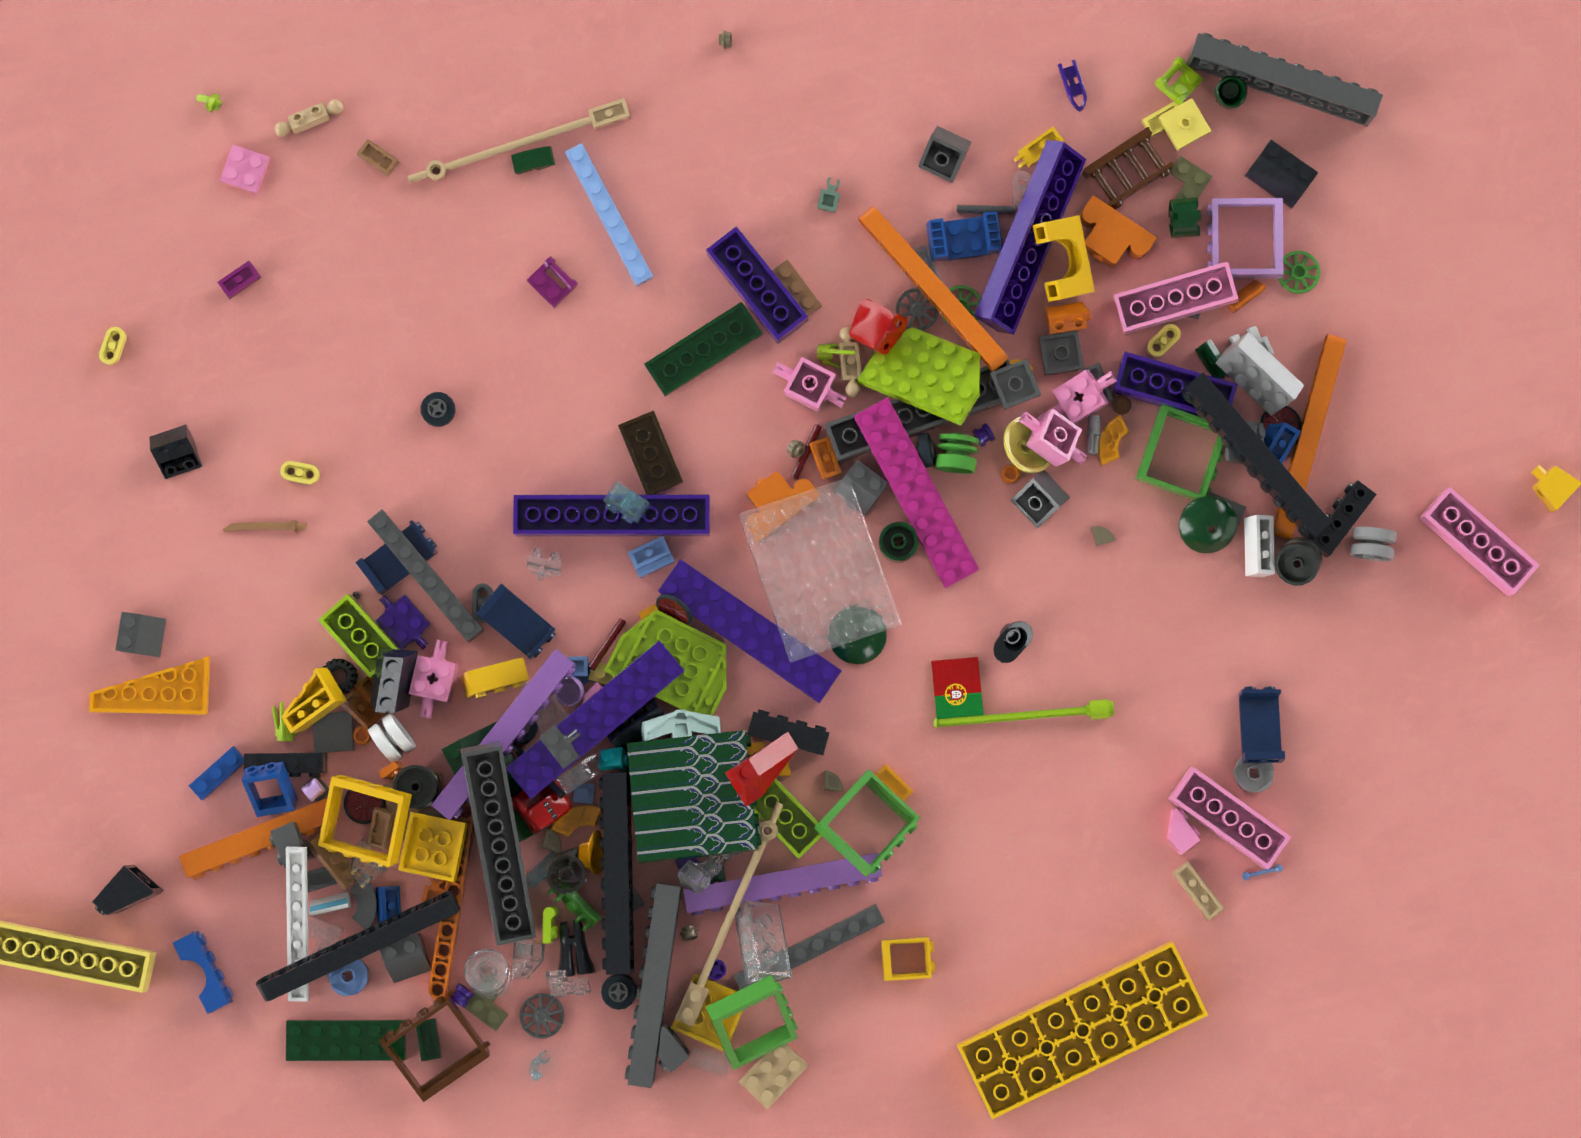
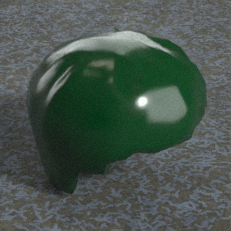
M1225 76L1216 85L1214 96L1220 106L1225 109H1235L1244 103L1248 94V88L1246 83L1239 77Z

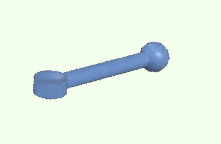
M1278 864L1273 868L1257 872H1244L1242 878L1248 880L1250 877L1265 873L1281 872L1283 867Z

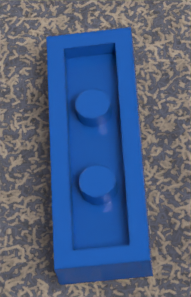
M232 746L195 779L189 787L201 800H204L244 764V756L235 746Z

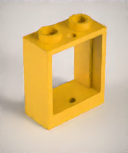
M929 937L881 940L884 981L932 978V973H935V961H931L930 953H934L933 941H929ZM924 943L926 972L892 974L890 945Z

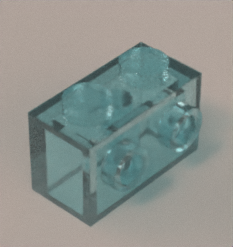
M618 481L614 483L603 500L607 504L605 507L613 513H616V511L623 514L621 518L630 524L632 522L638 524L650 506L647 500Z

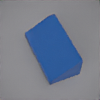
M400 886L376 887L377 918L379 923L401 913Z

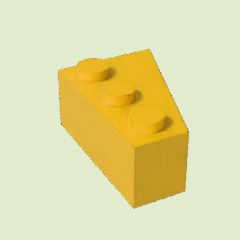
M328 667L316 668L313 671L310 680L303 685L300 694L293 699L281 717L290 733H299L305 731L347 701Z

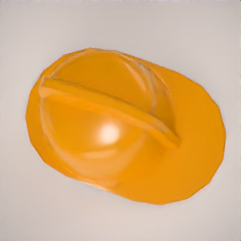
M595 830L590 840L581 843L578 847L580 865L590 869L595 875L600 874L603 870L601 869V857H604V850L600 848V838L602 837L600 830Z

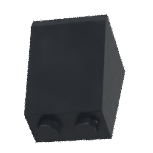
M124 865L92 903L96 905L95 909L102 915L118 914L161 894L164 890L136 865Z

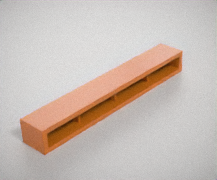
M327 798L180 855L179 858L186 878L193 877L194 880L204 877L207 871L212 870V873L224 869L223 865L230 863L232 866L242 862L241 858L248 855L249 858L256 857L261 854V850L266 848L268 851L276 849L270 842V831L288 823L296 822L301 835L304 834L305 837L316 833L315 829L322 827Z

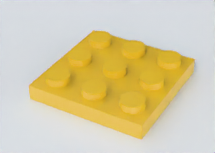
M410 812L398 870L456 882L468 823Z
M694 973L691 981L697 983L700 975ZM707 979L704 987L710 990L694 1026L692 1027L674 1019L671 1029L724 1052L706 1007L737 991ZM743 1011L722 1021L729 1040L733 1036Z

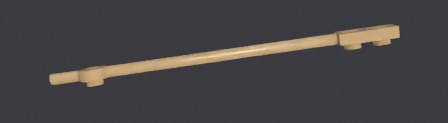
M622 98L589 109V117L445 164L438 160L428 163L426 170L409 175V182L413 183L428 177L434 181H440L445 177L446 171L589 124H593L595 130L631 118L625 99ZM440 169V173L434 174V170Z
M776 801L769 819L763 821L758 827V834H761L762 845L758 846L759 851H754L698 982H690L675 1017L678 1021L692 1027L696 1022L710 990L704 987L764 848L767 842L773 840L778 834L776 821L782 810V803ZM765 827L771 828V834H765Z

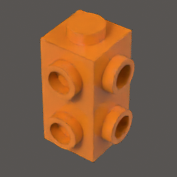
M1084 302L1045 308L1046 324L1050 334L1088 328V320H1091L1090 309H1086Z

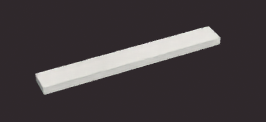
M286 847L287 965L309 956L307 847ZM309 983L288 992V1001L308 1002Z

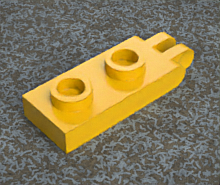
M1054 126L1017 152L1019 155L1013 160L1017 163L1023 159V162L1018 165L1020 169L1026 165L1031 167L1038 162L1047 140L1065 142Z

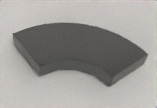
M362 875L350 890L355 896L357 903L356 912L352 919L364 929L372 926L376 918L377 897L370 880L365 875Z

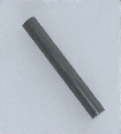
M957 205V213L997 211L998 214H1015V206Z

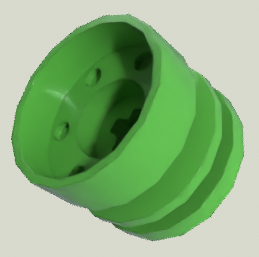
M962 433L940 434L938 440L943 443L938 444L937 448L945 451V453L936 455L935 469L951 473L974 474L976 472L977 460L970 457L969 454L978 453V449L972 446H978L979 439Z

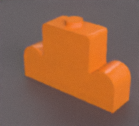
M1092 195L1080 216L1081 223L1085 227H1094L1085 240L1087 252L1092 255L1091 257L1099 263L1104 262L1111 268L1116 266L1126 250L1134 259L1143 258L1157 239L1156 236L1094 195Z
M775 471L767 478L763 476L755 482L756 486L747 492L748 498L760 513H753L747 518V529L759 544L818 501L821 495L807 479L797 480L794 484V489H791L778 471Z

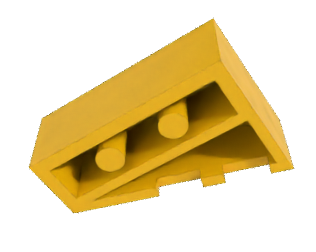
M521 657L466 671L460 676L465 698L476 697L477 699L485 697L487 693L493 691L495 694L504 692L507 687L513 686V689L525 686L524 683L529 680L524 659Z

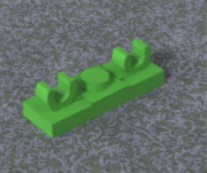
M561 876L549 887L547 895L554 892L557 895L554 902L557 903L562 900L567 909L578 916L575 923L577 924L580 920L585 923L583 931L588 928L592 929L602 918Z

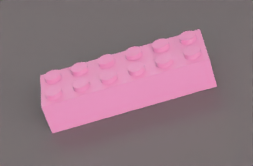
M1228 261L1114 295L1125 335L1239 302Z
M1451 487L1444 489L1418 518L1506 596L1514 595L1540 566Z
M1194 767L1188 769L1168 797L1170 802L1264 869H1269L1291 838L1287 833Z

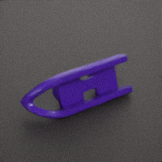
M1074 59L1072 60L1073 66L1063 68L1060 63L1058 68L1067 96L1074 108L1080 112L1085 107L1087 95ZM1074 77L1078 78L1079 83H1075ZM1083 94V103L1079 107L1073 97Z

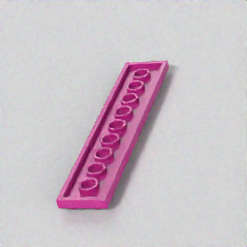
M887 397L855 414L853 417L907 519L915 529L918 539L944 588L978 571L979 568L889 398Z

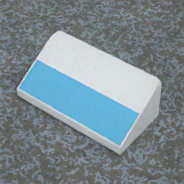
M349 892L312 900L310 902L309 915L315 916L351 907L352 903Z

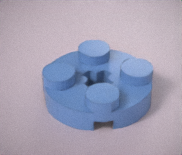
M359 959L329 973L328 979L336 993L343 996L355 995L367 985L369 969ZM350 970L354 977L346 981V976L343 974Z

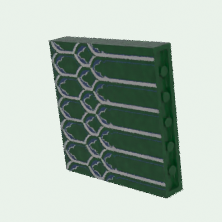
M745 730L627 743L638 863L759 851L758 846L762 845L761 834H757L756 826H760L759 815L755 814L754 806H758L757 800L745 807L725 774L726 771L751 756L748 752V747L752 746L751 736L747 735Z

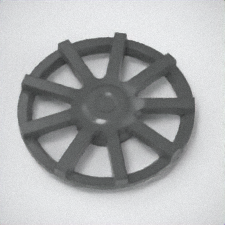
M918 288L907 290L899 297L896 304V313L899 314V306L908 308V312L901 314L903 317L912 316L906 328L910 329L914 319L918 318L920 328L917 329L925 330L935 323L939 312L934 306L925 307V304L929 301L927 298L920 302L921 291ZM917 292L916 301L912 299L909 295L910 293ZM906 296L911 305L901 303L902 299ZM936 310L934 318L925 313V311ZM924 316L931 322L923 326L921 317Z
M539 993L529 997L523 1003L520 1010L521 1025L534 1038L553 1036L560 1030L564 1022L563 1007L559 1000L550 994ZM539 997V1008H536L530 1001ZM542 997L551 999L545 1008L543 1007ZM555 1001L559 1009L550 1012L549 1008ZM527 1004L534 1010V1013H524ZM561 1013L560 1022L552 1019L550 1016ZM523 1016L533 1017L534 1019L525 1025ZM552 1022L558 1025V1027L551 1032L547 1023ZM534 1023L538 1024L536 1033L528 1029ZM541 1025L545 1026L548 1034L539 1035Z

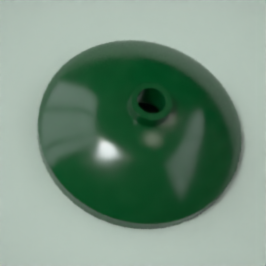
M1215 496L1199 497L1190 502L1182 511L1178 525L1179 533L1184 543L1190 549L1199 553H1214L1225 548L1234 538L1237 530V517L1233 508L1225 500ZM1213 525L1214 529L1212 531H1208V527Z
M851 606L841 610L831 621L828 630V640L832 651L841 660L850 664H864L874 660L882 652L887 638L886 627L882 618L875 611L864 606ZM857 630L861 632V637L859 638L854 636V632Z

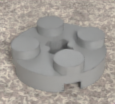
M1241 757L1235 765L1233 774L1236 783L1243 790L1251 793L1262 792L1273 782L1274 767L1272 763H1242ZM1251 768L1259 770L1257 778L1254 776L1250 777L1249 774L1251 772L1249 770Z

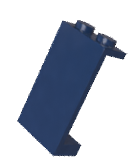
M411 520L409 522L410 525L402 533L422 557L428 561L438 553L435 549L437 545L431 537L427 539L424 535L426 530L420 522L415 523ZM386 544L367 558H360L355 562L381 595L410 574Z
M501 583L476 612L480 618L523 652L529 659L532 657L536 658L542 652L541 646L544 642L549 643L556 635L553 626Z
M1249 686L1244 687L1239 692L1242 763H1282L1285 760V751H1282L1279 713L1281 689H1275L1273 686L1256 689V687Z

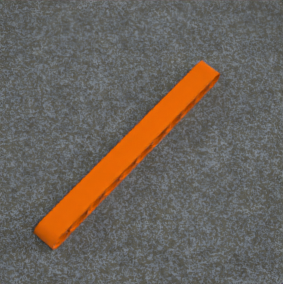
M872 206L858 218L867 232L970 348L980 354V359L991 371H995L1008 360V356L876 207Z
M1326 334L1301 422V433L1296 440L1288 469L1289 473L1305 491L1346 345L1345 338ZM1278 507L1274 519V536L1290 540L1293 537L1296 525L1286 518V513L1283 509Z
M467 802L463 806V809L467 806L470 807V804ZM461 814L455 820L468 823L469 833L465 837L463 846L466 853L461 857L460 861L462 874L457 877L456 882L446 881L444 892L450 891L451 886L456 885L459 888V894L455 898L461 909L454 916L440 921L438 925L428 993L434 999L442 995L444 997L449 991L475 830L472 814L468 818ZM445 925H450L453 928L450 936L446 935L443 931ZM443 944L447 945L450 949L448 955H443L440 951ZM439 964L446 967L445 975L438 973L437 967ZM436 984H439L443 987V993L441 995H438L434 992V986Z

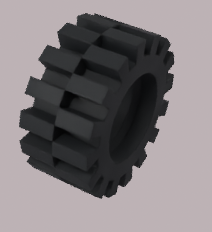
M332 659V661H328L323 666L328 667L331 674L336 669L345 671V681L337 684L342 693H348L349 690L354 688L353 686L357 683L356 678H358V674H356L357 670L352 663L344 659Z

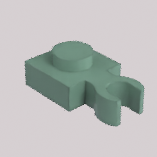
M831 177L827 179L828 189H821L817 209L836 213L840 193L835 191L838 189L840 181L838 179L837 184L832 186L830 184Z

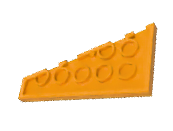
M211 656L90 692L89 712L208 715Z

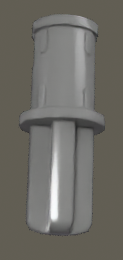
M1090 415L1088 416V432L1086 433V436H1088L1087 454L1096 455L1098 453L1099 437H1101V417Z

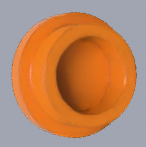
M1009 464L1002 468L1001 479L1005 483L1014 484L1019 480L1020 471L1015 465Z
M358 726L353 732V739L359 745H366L372 740L368 730L363 726Z

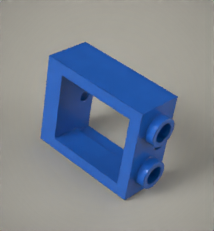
M272 762L267 765L245 768L242 783L257 817L295 811L298 797L283 762ZM277 779L283 795L260 798L254 782Z

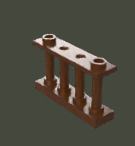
M1149 127L1085 167L1082 172L1086 179L1092 177L1097 180L1110 199L1107 205L1115 210L1124 204L1123 201L1160 176L1163 179L1172 172L1171 169L1174 163L1170 162L1164 165L1149 143V138L1152 135ZM1138 145L1144 148L1158 168V171L1150 176L1133 153V149ZM1122 156L1128 158L1142 179L1135 186L1131 184L1117 164V159ZM1106 166L1108 168L1111 167L1127 190L1118 197L1101 174L1102 169Z

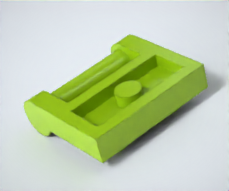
M1177 57L1170 69L1155 81V85L1176 104L1180 105L1199 86L1204 78L1186 65L1183 58ZM1178 70L1183 73L1172 86L1168 85L1167 82Z
M556 906L547 907L543 911V943H553L558 938V926H555V917L559 914V909Z

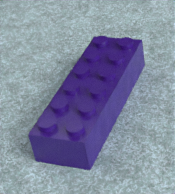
M737 226L706 249L707 256L777 344L808 321V315Z
M1124 352L1116 375L1117 382L1113 385L1112 393L1157 406L1164 404L1200 417L1196 413V408L1193 404L1188 403L1184 399L1181 390L1201 373ZM1206 375L1232 405L1238 384Z

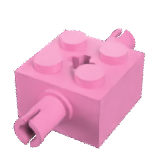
M801 357L796 368L793 370L779 362L773 370V374L788 380V384L784 389L785 396L816 412H819L823 402L826 400L842 408L847 399L846 396L832 390V385L836 379L835 373ZM812 381L814 387L807 388L806 383Z
M1084 370L1052 390L1059 401V404L1054 406L1053 409L1061 415L1066 414L1070 421L1076 424L1109 404L1103 389L1117 382V379L1112 377L1114 374L1109 371L1096 380L1090 370ZM1081 393L1084 394V396L1082 397L1083 401L1078 400L1079 394Z
M1053 408L1040 414L1038 419H1035L1028 412H1024L1021 415L1019 422L1032 430L1026 445L1028 448L1055 467L1069 461L1070 458L1079 465L1085 461L1087 454L1075 447L1082 431L1077 425Z
M436 639L433 657L417 656L409 694L420 696L423 699L420 717L431 719L434 702H437V700L451 703L459 665L446 662L445 660L449 642ZM434 674H435V677L438 678V681H437V682L435 681V682L432 684V681H430V678H431V677H434Z

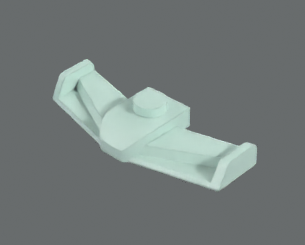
M685 709L674 710V712L644 721L641 726L642 741H649L670 733L671 738L692 736V732L701 734L721 733L720 717L690 712Z

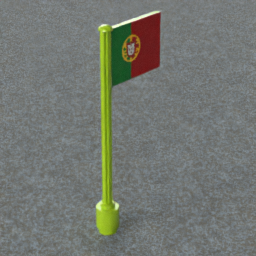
M978 657L931 661L936 718L933 720V726L936 729L937 727L1076 715L1090 716V720L1108 719L1110 716H1114L1113 700L1108 701V699L1089 700V704L1085 705V707L984 715Z

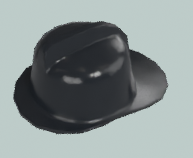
M1017 621L1003 626L993 648L994 656L998 661L1010 663L1021 654L1033 637L1030 625L1026 622Z

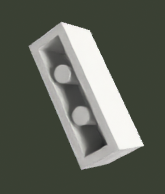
M1254 515L1244 518L1245 576L1265 577L1275 574L1273 516Z

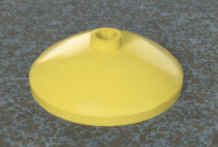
M1018 417L1008 424L1004 432L1003 441L1006 454L1018 469L1027 473L1041 472L1051 463L1026 446L1032 430L1020 423L1019 419L1021 418Z

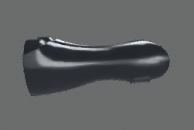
M573 920V936L569 934L568 921L560 922L558 978L575 976L572 945L575 946L577 974L596 973L586 946L581 920L577 924Z

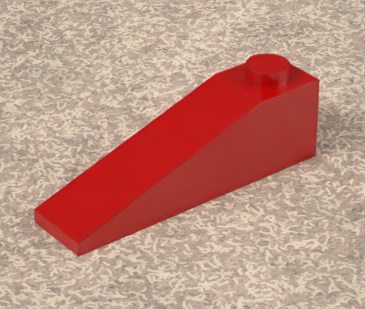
M786 732L725 772L745 807L764 795L798 750L789 732Z

